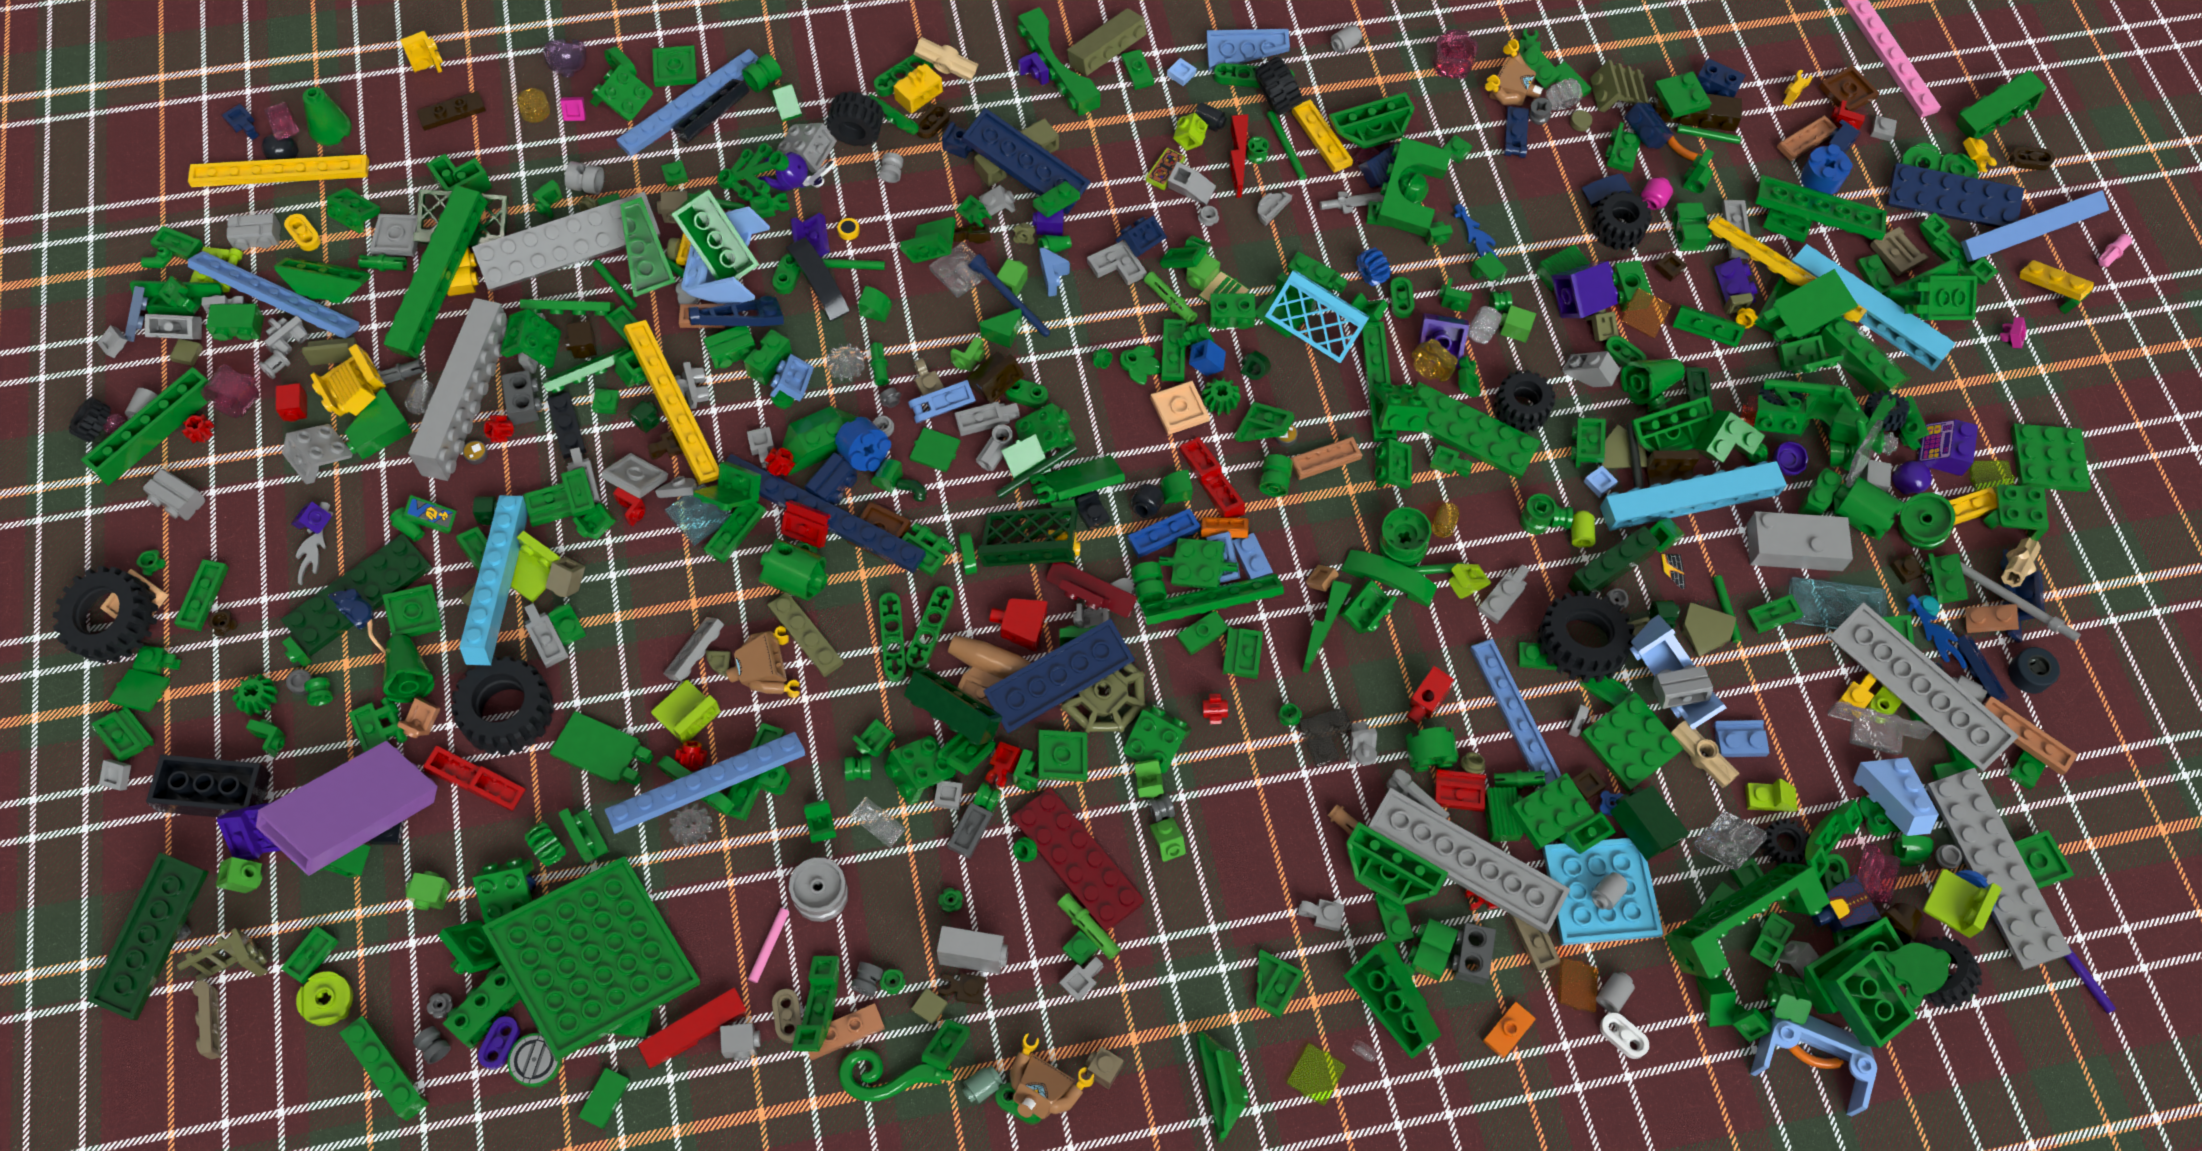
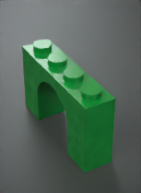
M1402 137L1400 144L1395 143L1392 152L1395 160L1394 163H1389L1386 175L1390 177L1388 183H1383L1380 192L1384 197L1382 202L1378 201L1374 214L1378 215L1376 223L1426 237L1435 209L1408 201L1401 194L1398 181L1409 173H1421L1443 179L1452 152Z

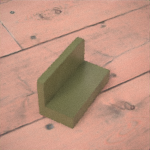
M354 337L309 341L308 347L302 348V353L310 366L341 363L352 357L348 348L357 344V341Z

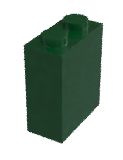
M1653 785L1646 789L1639 787L1629 795L1627 793L1615 801L1617 806L1610 811L1646 861L1676 846L1690 834Z

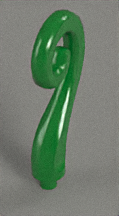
M858 1049L849 1053L842 1060L838 1071L839 1081L845 1092L855 1099L866 1102L888 1099L917 1083L941 1085L943 1080L953 1081L954 1070L946 1069L944 1071L930 1064L921 1063L909 1068L882 1086L864 1087L856 1083L853 1078L852 1071L856 1063L867 1060L872 1065L870 1071L861 1074V1080L864 1083L877 1081L883 1073L881 1057L870 1049Z

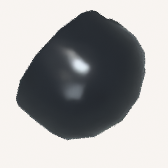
M281 131L269 134L264 138L261 145L262 152L268 160L295 159L299 151L294 139L289 134Z

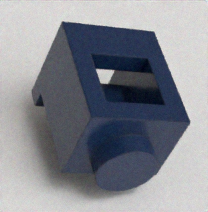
M1842 119L1840 121L1842 127L1840 129L1837 127L1829 137L1832 139L1829 145L1835 144L1840 147L1841 151L1846 153L1860 136L1861 132Z
M951 122L942 136L943 151L966 159L968 154L974 151L961 141L962 136L967 130L957 127L954 122Z

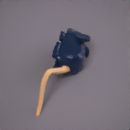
M348 589L329 594L328 597L337 604L335 607L356 628L361 630L366 626L368 627L369 638L385 654L386 650L379 644L372 633L373 608L367 601L361 599L358 591Z

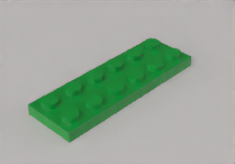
M1762 174L1760 176L1755 204H1759L1763 208L1776 209L1784 214H1793L1808 221L1820 222L1828 227L1834 226L1848 233L1864 235L1869 239L1882 241L1886 234L1887 211Z
M1418 382L1415 390L1429 407L1422 432L1521 480L1541 441Z

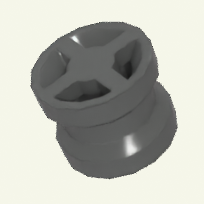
M1546 98L1535 99L1531 103L1530 120L1537 125L1547 123L1551 115V102Z
M1167 793L1162 794L1158 799L1150 798L1147 800L1155 823L1160 822L1164 817L1171 818L1175 816L1172 801Z

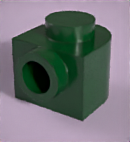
M1257 350L1251 354L1247 353L1241 363L1243 368L1240 373L1252 380H1259L1270 372V360Z
M644 401L639 402L628 412L630 420L644 433H647L660 423V417L656 414L657 409L649 401L647 403Z
M496 496L474 497L473 514L478 524L492 525L498 502Z
M1673 600L1652 601L1650 604V619L1660 615L1673 629L1676 627L1675 621L1679 617V607Z

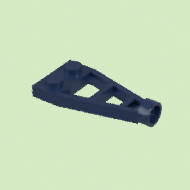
M763 296L760 299L747 302H737L702 310L698 309V307L688 308L691 326H771L784 324L783 314L777 298L771 296ZM756 310L757 316H739L738 313Z

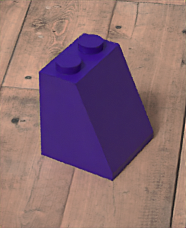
M1597 261L1551 275L1561 318H1583L1618 304V292L1613 283V269L1609 261Z

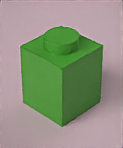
M1205 254L1197 267L1187 268L1186 282L1191 287L1203 291L1219 274L1220 262Z
M1008 258L997 277L1016 297L1028 279L1027 266L1020 261H1013Z
M1511 305L1508 313L1503 312L1499 325L1503 326L1500 335L1526 343L1536 313Z

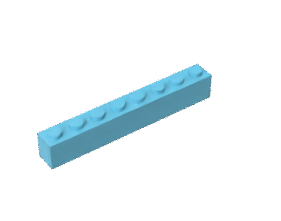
M1808 244L1791 261L1816 278L1835 269L1856 303L1867 309V312L1859 322L1931 371L1938 367L1956 344L1913 314H1904V308Z
M1763 461L1755 466H1740L1727 472L1720 470L1708 476L1700 474L1684 481L1683 479H1677L1669 484L1662 485L1657 483L1645 489L1633 488L1626 493L1619 494V492H1613L1605 497L1600 509L1609 531L1778 496L1787 484L1777 461L1770 463Z
M499 495L459 646L466 665H491L521 547L517 536L522 531H525L528 519L523 496Z

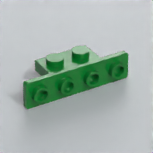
M132 280L129 283L132 295L135 286L145 288L143 297H148V305L146 306L148 314L194 316L202 305L203 297L224 296L220 283L182 282L189 289L185 296L196 303V306L190 312L184 306L182 308L179 306L175 308L168 305L158 294L167 281Z

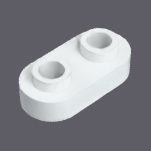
M1609 1013L1601 1020L1600 1031L1602 1035L1627 1057L1638 1059L1648 1052L1649 1041L1646 1035L1621 1014ZM1609 1024L1615 1025L1616 1032H1612L1609 1029ZM1630 1042L1636 1043L1637 1050H1633L1630 1047Z

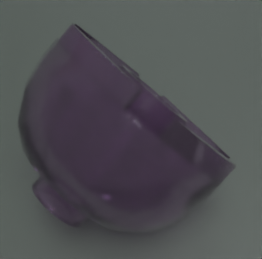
M559 39L546 43L543 53L549 69L557 74H561L562 77H572L574 73L579 72L586 63V46L582 41L572 39L573 43H566L565 39Z

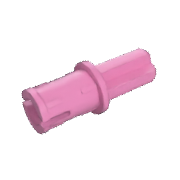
M2121 234L2114 243L2109 244L2106 247V251L2098 258V265L2106 268L2115 259L2120 258L2123 255V251L2131 245V237L2127 234Z

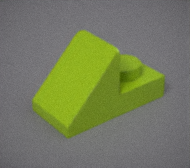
M1456 564L1451 569L1454 576L1449 579V584L1460 599L1491 584L1479 564Z
M1777 779L1773 784L1748 783L1745 786L1748 810L1798 811L1796 789L1783 779Z

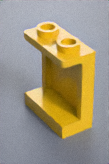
M357 344L348 348L352 357L320 377L315 372L310 375L314 381L312 387L323 398L321 401L322 405L328 412L333 411L340 417L345 412L337 406L339 400L330 393L332 387L328 382V378H331V375H335V372H338V369H341L344 363L348 362L362 372L374 394L386 387L368 353Z

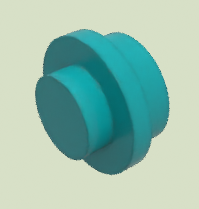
M1928 595L1918 598L1922 608L1934 616L1938 614L1940 606L1935 598Z

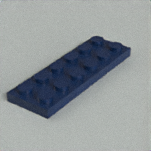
M987 108L982 110L962 136L961 141L1039 196L1066 181L1080 192L1081 197L1091 183L1090 180ZM1077 201L1064 208L1066 215L1070 213Z
M1896 163L1893 166L1886 206L1930 215L1935 212L1940 217L2000 228L2019 220L2024 188Z
M1110 618L983 690L993 710L1003 716L1001 723L1007 734L1135 662V659Z

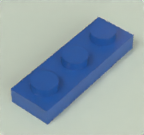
M1189 508L1128 535V541L1137 557L1140 558L1178 541V538H1185L1199 532L1201 526Z

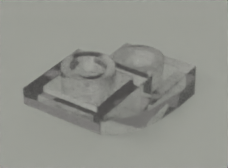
M866 796L850 815L853 820L889 848L906 830L904 826Z

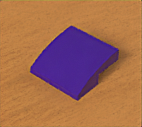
M270 803L254 805L218 816L216 820L232 857L252 860L258 859L262 853L281 851L256 828L258 810Z

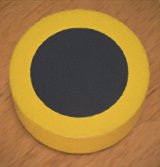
M845 218L838 223V234L842 239L853 240L858 237L860 229L855 219Z

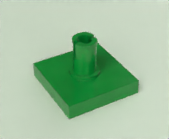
M480 920L443 928L438 935L455 957L450 967L455 968L453 971L457 974H464L465 972L470 974L501 965L482 932L481 926L483 924Z

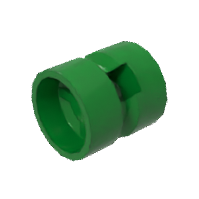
M767 53L759 57L755 62L756 64L751 63L742 69L744 80L756 93L768 87V82H775L782 76L778 63Z
M1830 439V468L1843 467V464L1854 454L1856 445ZM1865 454L1854 467L1865 466Z
M1279 454L1267 455L1264 458L1263 475L1259 483V490L1263 494L1272 497H1282L1288 494L1289 478L1293 468L1292 460Z
M1538 493L1532 495L1520 516L1521 527L1530 534L1538 535L1544 533L1557 511L1555 501L1546 494Z
M1144 562L1131 569L1133 584H1137L1134 590L1139 604L1166 599L1167 592L1165 583L1162 581L1163 574L1159 563Z

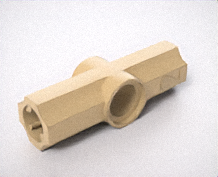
M923 37L919 40L914 51L915 56L934 64V67L941 73L949 74L951 72L970 82L979 65L960 56L955 48L948 45L939 46Z
M2030 537L2021 539L2018 547L2006 554L2009 563L2001 576L2004 584H2008L2012 588L2021 586L2025 577L2036 571L2034 560L2041 549L2038 541H2034Z
M1686 721L1680 723L1671 732L1673 737L1690 755L1692 764L1697 768L1704 769L1722 788L1730 784L1739 775V772L1719 753L1716 743L1705 739L1695 728L1692 729ZM1700 751L1707 753L1709 757L1703 756Z

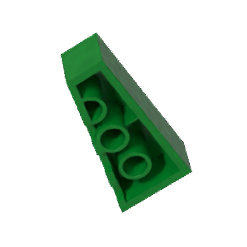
M2031 70L2024 74L2019 73L2008 84L1998 86L1989 96L1984 95L1973 106L1963 108L1958 114L1959 117L1955 125L1967 138L1979 139L1992 132L1996 125L2000 127L2006 125L2013 116L2018 119L2024 115L2027 109L2030 112L2035 110L2047 87Z
M642 197L620 204L633 298L675 283L676 281Z
M1390 937L1374 946L1344 975V978L1411 1059L1423 1052L1441 1036Z

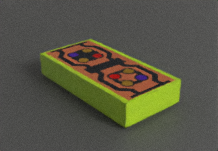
M1166 148L1146 176V182L1165 190L1176 163L1183 164L1185 156Z

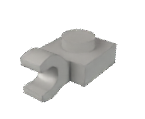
M770 427L747 431L752 455L759 454L762 469H767L766 465L768 462L764 461V459L768 456V452L774 448Z
M1319 899L1316 906L1311 902L1302 901L1299 905L1298 915L1315 918L1314 926L1339 932L1344 904Z
M1095 957L1084 969L1077 964L1059 983L1079 1002L1096 985L1092 977L1103 969V963Z

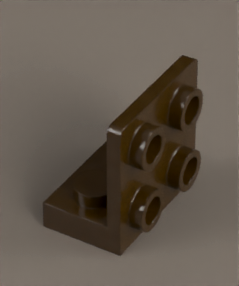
M996 352L965 380H968L970 387L992 404L1025 374L1015 357L1010 354L1005 358L1001 353Z
M1653 450L1647 460L1646 467L1648 487L1657 483L1664 485L1677 479H1683L1684 481L1693 478V468L1700 459L1699 452Z

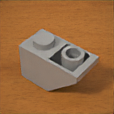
M1179 162L1176 163L1168 179L1169 189L1207 206L1216 188L1212 182L1198 171Z
M1605 351L1571 354L1562 371L1564 374L1591 387H1606L1613 385L1620 368L1609 352Z

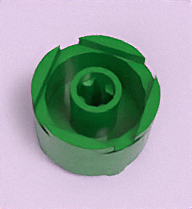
M1446 727L1419 730V736L1412 737V733L1405 736L1409 764L1415 773L1428 771L1429 766H1438V769H1448L1453 767L1452 763L1457 762L1459 759L1453 728H1450L1448 732Z

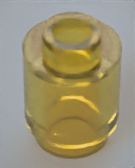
M1448 502L1442 503L1437 508L1431 524V530L1437 537L1446 538L1453 535L1460 516L1459 508Z

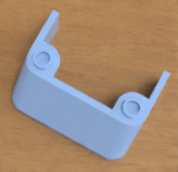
M749 206L725 212L747 247L750 244L752 234L770 229V226ZM692 244L690 245L681 284L682 289L688 295L725 305L755 299V295L734 277L716 281Z
M1657 615L1645 625L1631 641L1633 647L1630 648V651L1637 660L1643 659L1654 677L1655 674L1665 669L1676 671L1688 665L1695 666L1673 635L1675 634L1674 630L1660 615ZM1712 692L1709 701L1670 708L1677 718L1682 716L1688 725L1694 729L1726 709V706Z
M1770 1009L1773 1013L1771 1032L1760 1037L1750 1074L1756 1076L1769 1068L1775 1045L1789 1049L1796 1046L1800 1041L1849 1062V1070L1856 1079L1846 1115L1852 1117L1866 1110L1877 1073V1064L1871 1047L1861 1045L1854 1033L1808 1015L1806 1023L1802 1025L1791 1022L1790 1018L1788 1020L1777 1018L1773 1010Z

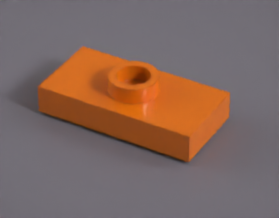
M1202 518L1201 537H1210L1230 532L1232 538H1248L1247 518Z
M1515 1002L1482 1042L1504 1059L1536 1018Z

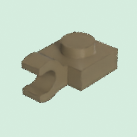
M922 358L914 361L916 366L914 368L919 376L915 379V384L921 396L944 388L936 371L929 373Z

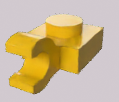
M1803 70L1797 72L1794 78L1795 84L1791 82L1784 92L1787 96L1783 103L1789 107L1798 98L1802 90L1810 84L1813 78L1811 75L1807 79L1802 78Z
M1969 137L1963 142L1970 158L1976 161L1980 172H1988L1986 169L1987 162L1991 166L1997 165L1996 160L1988 153V146L1983 140Z
M1868 673L1860 684L1853 681L1838 702L1859 716L1874 697L1869 692V689L1877 679Z

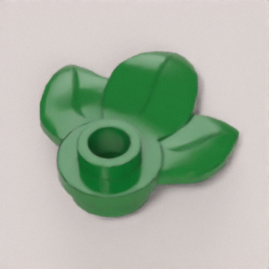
M1140 345L1134 350H1125L1119 357L1121 368L1127 371L1130 378L1136 383L1145 385L1147 375H1156L1162 372L1160 362L1153 357L1155 349L1150 346Z
M1862 796L1859 801V809L1866 818V828L1870 834L1882 837L1889 834L1890 831L1901 832L1885 815L1886 810L1878 802L1874 803L1870 798Z

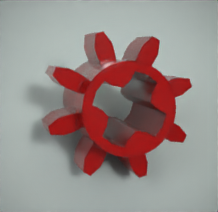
M204 414L201 416L191 415V417L183 422L186 429L182 430V433L192 443H196V441L205 443L214 435L210 429L215 426Z
M490 415L491 421L485 422L484 433L487 438H491V442H508L507 437L513 435V423L510 420H506V415Z
M773 448L764 459V461L768 462L766 465L767 470L775 476H780L781 474L787 476L795 465L792 461V453L785 448H779L778 451Z
M1209 694V700H1203V718H1209L1210 724H1221L1222 718H1228L1227 699L1221 700V694Z
M697 741L683 742V746L680 745L675 753V761H680V765L689 771L698 770L699 765L703 766L707 758V751L702 750V744Z

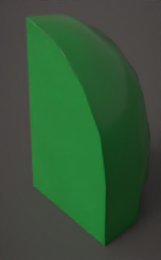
M1900 835L1892 842L1895 866H1918L1927 861L1934 848L1932 838L1919 835Z

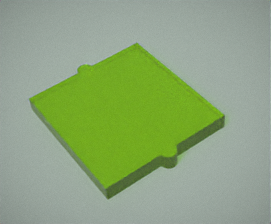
M2008 460L1974 461L1969 468L1971 474L1970 481L1973 482L1975 492L1992 487L1996 493V488L2000 484L2015 485L2013 480L2015 476L2012 475Z
M1309 1043L1286 1084L1303 1093L1304 1098L1308 1096L1325 1106L1346 1065L1331 1057L1329 1052L1325 1053Z

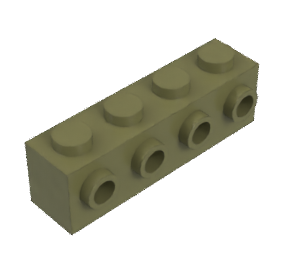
M1128 8L1067 49L1070 67L1088 76L1147 35L1144 17Z

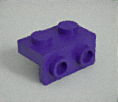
M818 213L803 222L796 217L791 219V232L794 242L805 237L820 257L830 252L824 215Z
M1738 257L1714 267L1726 303L1730 296L1747 293L1752 294V303L1757 302L1754 294H1757L1758 291L1754 281H1749L1748 276L1752 275L1748 263L1743 264L1741 258Z

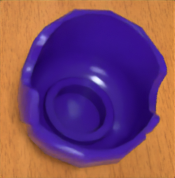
M1788 441L1775 449L1772 461H1777L1783 475L1794 476L1806 469L1808 455L1806 449L1799 443Z
M1907 461L1893 472L1895 487L1903 494H1919L1931 486L1932 474L1930 469L1922 462Z

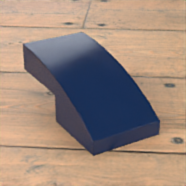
M1622 173L1597 180L1582 187V191L1592 208L1599 205L1600 201L1607 194L1611 195L1615 191L1617 193L1625 191L1628 194L1632 192Z

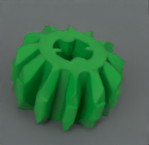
M1223 376L1221 381L1214 377L1212 383L1207 382L1204 391H1202V398L1204 399V406L1209 407L1210 413L1217 411L1218 416L1221 415V412L1228 415L1230 410L1237 408L1241 396L1238 386H1233V380L1226 382Z
M249 674L248 680L239 679L240 687H233L236 694L232 698L236 703V707L249 716H252L254 713L262 716L264 709L271 711V703H278L275 697L278 694V689L274 686V682L264 675L258 674L254 677Z
M542 821L539 824H535L525 833V840L545 866L555 864L566 854V848L563 846V843L546 822Z

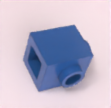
M1210 339L1192 345L1189 364L1207 377L1223 371L1226 351Z

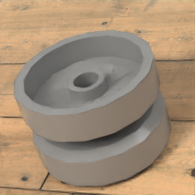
M811 858L803 861L795 868L790 877L789 891L796 910L804 918L817 922L833 919L843 911L848 902L849 890L843 871L835 862L829 859Z

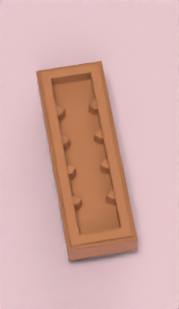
M1824 115L1781 141L1777 148L1790 161H1793L1829 139L1837 127Z
M1350 437L1291 457L1290 459L1293 462V469L1298 479L1301 480L1362 459V453L1354 437Z
M875 1003L832 1021L819 1052H808L811 1061L884 1030L885 1027Z

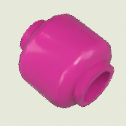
M1663 177L1652 178L1647 182L1640 196L1643 202L1646 201L1648 203L1647 208L1651 210L1662 209L1672 196L1673 188L1669 181Z

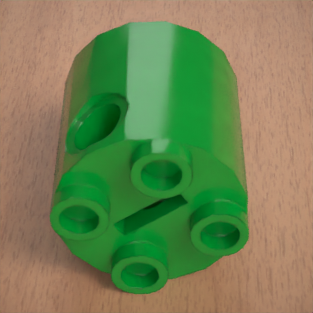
M1859 476L1856 479L1842 483L1832 498L1835 510L1833 515L1835 517H1848L1849 525L1877 541L1890 529L1895 521L1893 518L1905 505L1900 499Z
M778 538L773 542L770 552L766 551L763 554L760 562L764 566L759 576L760 583L805 601H809L825 588L829 574L825 573L826 558L824 556Z

